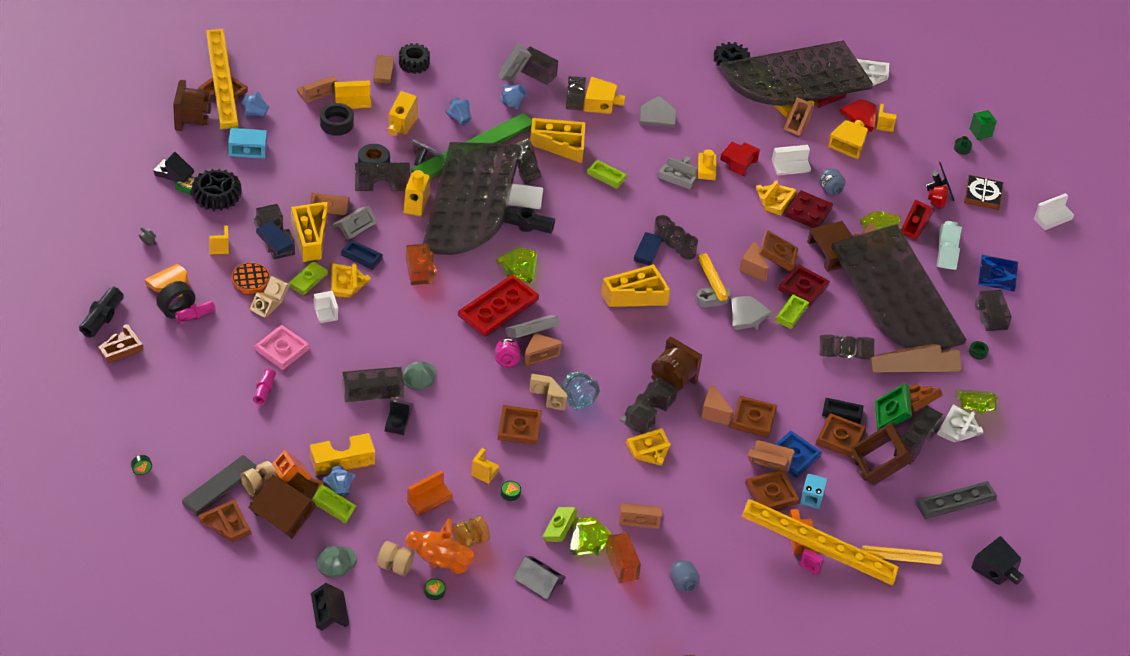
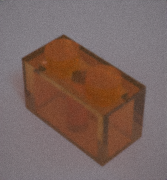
M429 244L406 245L405 259L411 285L433 284L434 276L437 275L436 264L432 263L434 262V253L430 251Z
M628 532L608 536L606 553L618 583L638 580L641 563Z

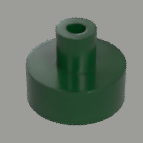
M962 136L955 140L954 150L962 155L970 153L972 142L967 136Z

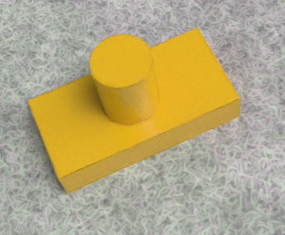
M705 150L704 153H698L697 179L715 181L716 154H714V151Z

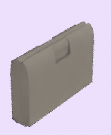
M548 315L505 328L507 337L519 338L558 326L560 321L558 316Z

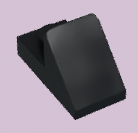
M173 152L167 160L163 159L153 172L157 177L185 183L193 175L194 169L176 152Z
M399 400L390 401V412L385 424V432L399 435L405 434L413 403Z

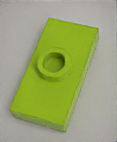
M596 160L587 169L588 175L616 189L627 179V174L599 160Z
M312 262L289 282V287L304 296L328 275V270Z
M792 295L776 316L775 322L792 329L809 307V302Z
M323 484L320 485L312 498L316 506L345 524L356 508L355 504Z
M558 507L542 536L545 542H563L578 514L576 507Z

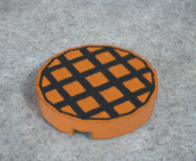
M248 262L241 264L232 272L234 288L236 290L238 288L244 294H256L257 292L264 291L270 280L268 269L258 263Z

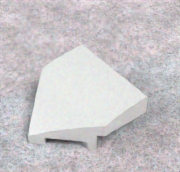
M855 59L854 76L871 87L888 80L889 63Z
M952 405L937 435L952 442H959L981 435L983 429L978 426L974 418L975 412L970 414Z

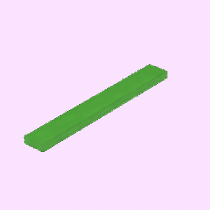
M522 113L441 153L444 157L437 155L411 168V173L420 170L432 179L530 130L532 119L525 113Z

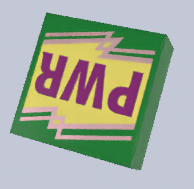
M191 176L185 183L177 181L175 189L191 196V186L194 177Z

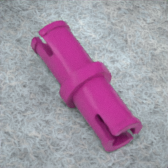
M209 300L199 305L193 304L190 308L175 312L177 322L181 324L191 319L197 320L203 315L215 312L214 302Z
M265 369L261 380L256 385L257 391L253 401L258 405L265 404L268 393L272 391V383L276 376V372L273 369Z

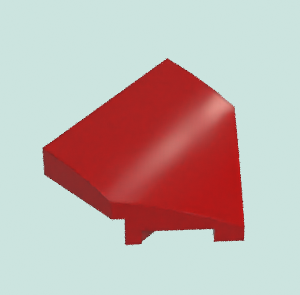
M860 99L839 110L842 115L845 114L850 122L855 123V121L860 120L868 131L872 132L874 130L876 104Z

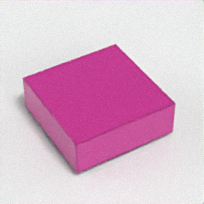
M806 548L802 553L799 565L818 575L824 558Z

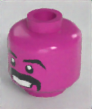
M513 339L499 341L495 348L496 362L502 367L515 366L520 360L519 344Z

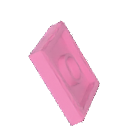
M281 325L254 347L255 351L284 370L310 349V344Z

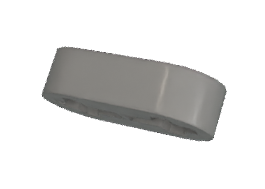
M712 287L700 289L697 291L695 301L700 307L724 305L730 301L731 291L725 287L728 292V299L720 301Z

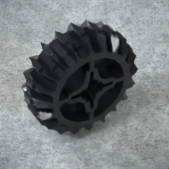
M220 168L218 170L211 169V171L205 170L204 173H199L198 177H194L191 186L195 203L199 204L200 207H205L206 210L210 208L213 211L216 209L222 211L223 208L229 210L230 206H235V203L239 202L242 194L238 176H234L233 172L228 173L227 169L221 171Z

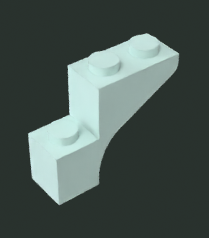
M945 221V224L940 225L939 252L936 267L951 270L957 269L960 252L958 246L962 229L961 226H958L957 222Z

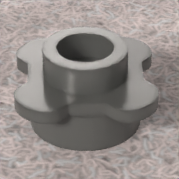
M141 227L142 233L139 235V238L147 246H150L152 243L156 245L157 242L154 239L156 235L154 232Z

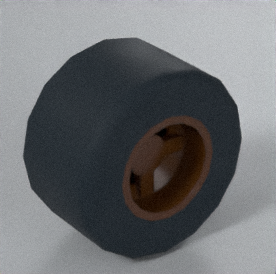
M380 144L364 145L358 152L359 171L368 177L385 175L390 169L389 150Z

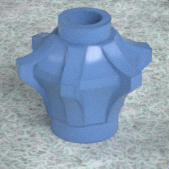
M522 84L513 86L503 85V93H501L502 96L500 97L501 102L505 106H513L517 110L520 108L521 101L527 96L526 88Z
M258 91L254 95H246L242 101V105L245 108L244 116L246 117L260 116L263 118L269 109V105L262 99L261 93Z
M457 97L449 102L450 108L446 111L449 117L454 118L460 125L466 124L472 119L470 115L471 103L468 99L460 100Z
M343 466L331 468L332 472L323 478V482L342 497L350 495L351 483L355 479V474L344 470Z

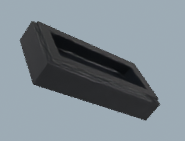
M825 397L822 416L828 417L831 413L860 424L864 405Z

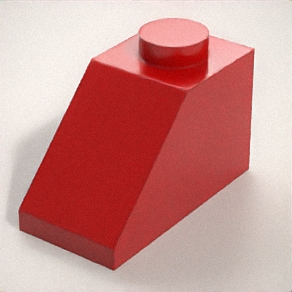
M915 199L900 233L917 240L927 226L935 208Z

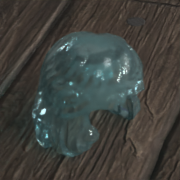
M581 371L569 373L561 383L562 389L567 394L568 405L572 406L576 411L594 403L600 393L598 382Z

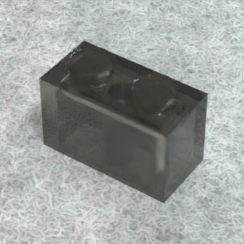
M530 46L527 50L530 52L531 57L521 72L548 85L557 77L558 60Z
M1002 290L980 291L978 299L975 300L976 310H979L980 320L984 324L986 331L1008 330L1012 316Z

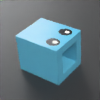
M807 474L800 504L820 509L827 478Z

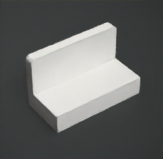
M800 145L774 148L772 163L776 174L787 175L811 172L808 162L809 146Z
M507 183L505 205L540 209L544 188Z
M1066 193L1038 204L1034 220L1044 231L1073 219L1074 214L1065 206L1068 199Z

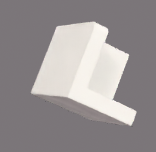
M333 291L314 294V309L319 323L338 320V305Z

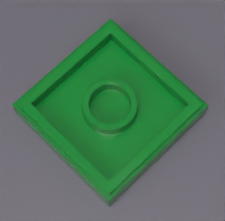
M906 383L875 400L877 431L890 423L895 426L912 416L910 389Z

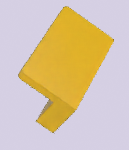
M370 80L334 82L335 103L345 104L351 109L371 108Z

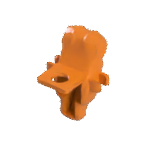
M447 519L440 532L412 530L405 539L406 546L415 550L423 560L429 562V567L448 568L454 574H462L473 563L474 552L469 547L462 546L452 539V519Z

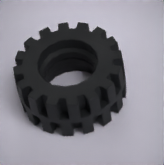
M410 43V45L406 44L405 47H401L399 51V66L403 71L407 70V73L413 72V74H416V72L422 73V71H426V68H429L430 51H428L427 47L424 48V45H419V43L415 45Z

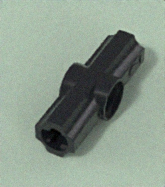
M501 206L499 210L498 221L517 225L523 232L538 230L552 234L554 230L555 218L535 214L531 208L526 207L517 210Z
M114 286L109 288L99 301H94L91 304L88 316L79 326V331L85 337H94L104 323L108 324L112 320L115 309L124 298V294L119 288Z

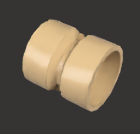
M265 461L257 465L256 469L251 468L241 473V481L246 492L251 497H254L262 490V486L272 475L278 477L274 466L269 461Z
M386 541L379 552L377 566L386 570L392 568L394 573L405 577L413 564L415 552L405 547L399 549L397 544Z

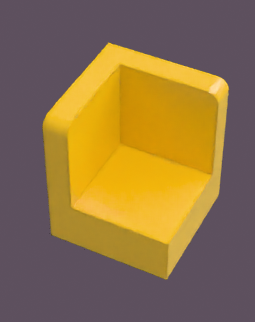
M880 103L876 129L893 132L897 115L884 113V104Z
M228 225L224 226V235L209 236L210 254H229Z
M482 448L472 460L471 476L489 484L498 473L499 465L486 460V449Z

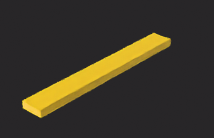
M224 29L206 30L220 129L238 128Z
M748 499L742 514L743 518L887 584H894L899 569L898 566L754 500Z

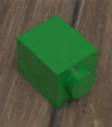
M989 110L973 113L969 129L977 140L992 137L997 120Z

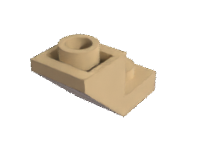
M271 276L264 293H256L249 310L267 318L282 303L290 284L275 276Z
M532 374L529 392L547 395L546 407L566 410L567 394L555 380L549 376Z

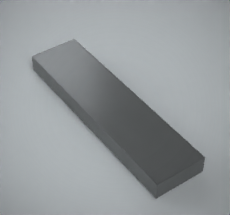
M242 455L182 499V504L197 516L242 482L241 473L251 468L256 469L257 465Z
M986 481L919 499L916 505L923 517L929 519L995 501L997 495L990 483Z

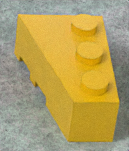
M532 118L530 145L582 164L586 122Z
M328 202L291 207V224L303 262L322 259L328 218Z
M653 264L603 278L601 295L609 307L668 306L670 289Z

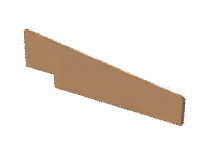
M937 344L885 352L870 357L874 373L960 372L962 370L959 349L941 350L940 345Z

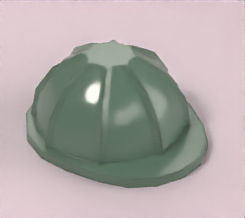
M415 361L404 369L402 381L410 389H427L435 380L436 369L428 362Z
M326 547L317 558L319 571L329 577L345 575L356 563L354 551L347 547Z

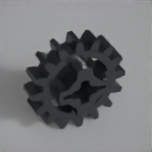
M728 42L727 45L721 43V46L717 45L714 50L713 61L716 62V66L721 65V69L726 68L728 72L730 70L736 72L737 69L743 71V67L747 68L750 63L751 53L747 52L748 48H743L742 44L738 46L737 42H734V44Z

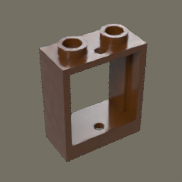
M892 423L850 447L854 453L851 456L857 466L860 465L862 469L859 471L865 481L869 480L873 486L914 461L899 431ZM892 440L899 455L871 471L864 456Z

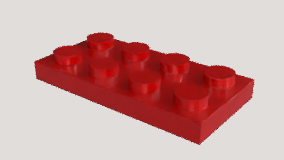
M512 274L458 311V316L482 336L486 337L538 301L539 294Z

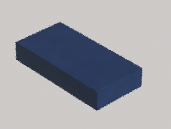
M272 221L256 228L258 236L277 255L293 248V242Z
M645 232L634 255V261L649 266L652 265L663 237Z
M350 240L341 250V256L371 270L383 259V254L353 240Z

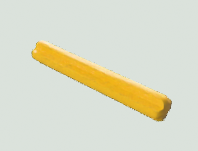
M700 254L698 261L720 301H726L728 299V292L708 254Z
M867 545L862 546L861 549L885 560L941 564L943 559L941 552Z

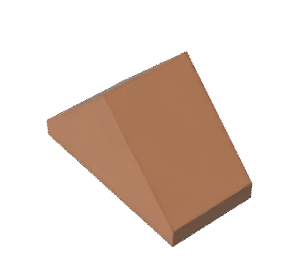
M797 97L783 130L800 136L810 122L813 103Z
M753 242L742 257L740 272L761 281H767L769 267L764 256L759 254L760 248L757 242Z
M534 333L525 351V367L559 357L561 355V341Z
M711 385L703 405L701 418L727 426L731 425L734 411L716 387Z

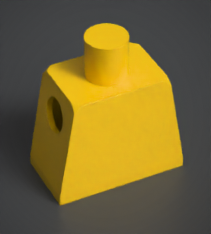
M591 77L584 100L583 111L610 114L614 105L624 106L626 96L616 94V84Z
M400 91L388 115L389 128L387 131L390 135L396 136L398 133L407 134L417 121V96Z
M845 120L831 133L828 147L859 159L868 130L860 120L855 121V123Z
M420 170L411 173L405 190L403 213L422 216L430 195V176Z

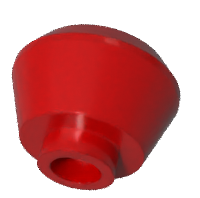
M937 186L933 190L930 189L928 200H931L930 204L939 210L943 209L948 196V188L946 186Z

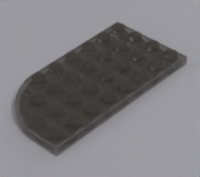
M844 40L720 63L719 67L729 85L736 92L750 100L768 105L785 106L794 104L797 97L805 101L868 90L872 89L873 86L872 81Z
M449 143L421 248L422 254L454 255L464 253L483 245L499 231L504 222L521 152L520 144Z
M897 224L832 243L831 248L875 324L886 337L905 348L937 344L940 345L941 350H946L965 344L967 339Z

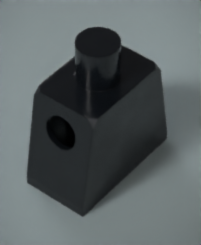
M1001 536L975 555L971 568L997 585H1001L1008 578L1017 585L1024 578V575L1018 571L1021 557Z

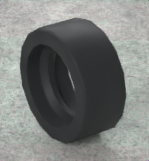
M332 103L322 108L320 112V127L324 132L333 136H341L352 130L354 126V112L350 107L341 103ZM340 116L346 120L338 123L331 122L328 118Z
M175 281L164 287L158 294L157 306L166 317L174 319L176 318L175 312L190 308L195 303V294L185 282ZM183 294L179 301L169 306L174 298Z

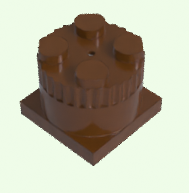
M186 80L178 82L173 103L174 127L176 131H182L183 124L208 125L209 116L207 114H211V103H208L211 98V91L186 88Z
M670 336L666 340L665 351L651 365L653 373L651 378L655 384H660L665 389H668L670 393H677L688 382L695 384L698 381L702 354Z

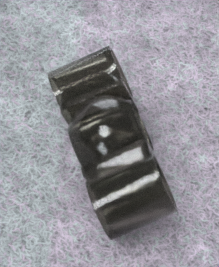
M568 77L566 109L583 111L586 77Z
M525 138L513 144L511 147L516 157L518 172L523 183L526 185L541 178L542 174L537 165L538 161L530 139Z
M657 216L653 234L663 237L662 242L665 241L668 247L676 249V252L680 253L682 258L687 260L694 259L696 257L698 239L690 235V233L686 234L682 227L675 226V222L671 221L668 216Z
M820 335L819 355L823 357H837L838 355L842 358L855 357V359L868 360L870 357H874L875 339L871 337H857L855 339L852 336Z

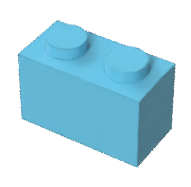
M231 128L228 142L229 156L265 158L267 130Z

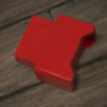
M731 141L721 153L720 160L729 164V170L745 177L747 174L746 169L750 164L758 161L760 149L745 142L741 146Z

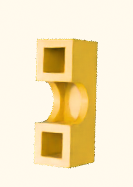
M367 433L349 437V449L345 451L333 449L330 441L310 444V460L315 476L331 473V468L335 466H343L344 470L375 464V449L371 437Z

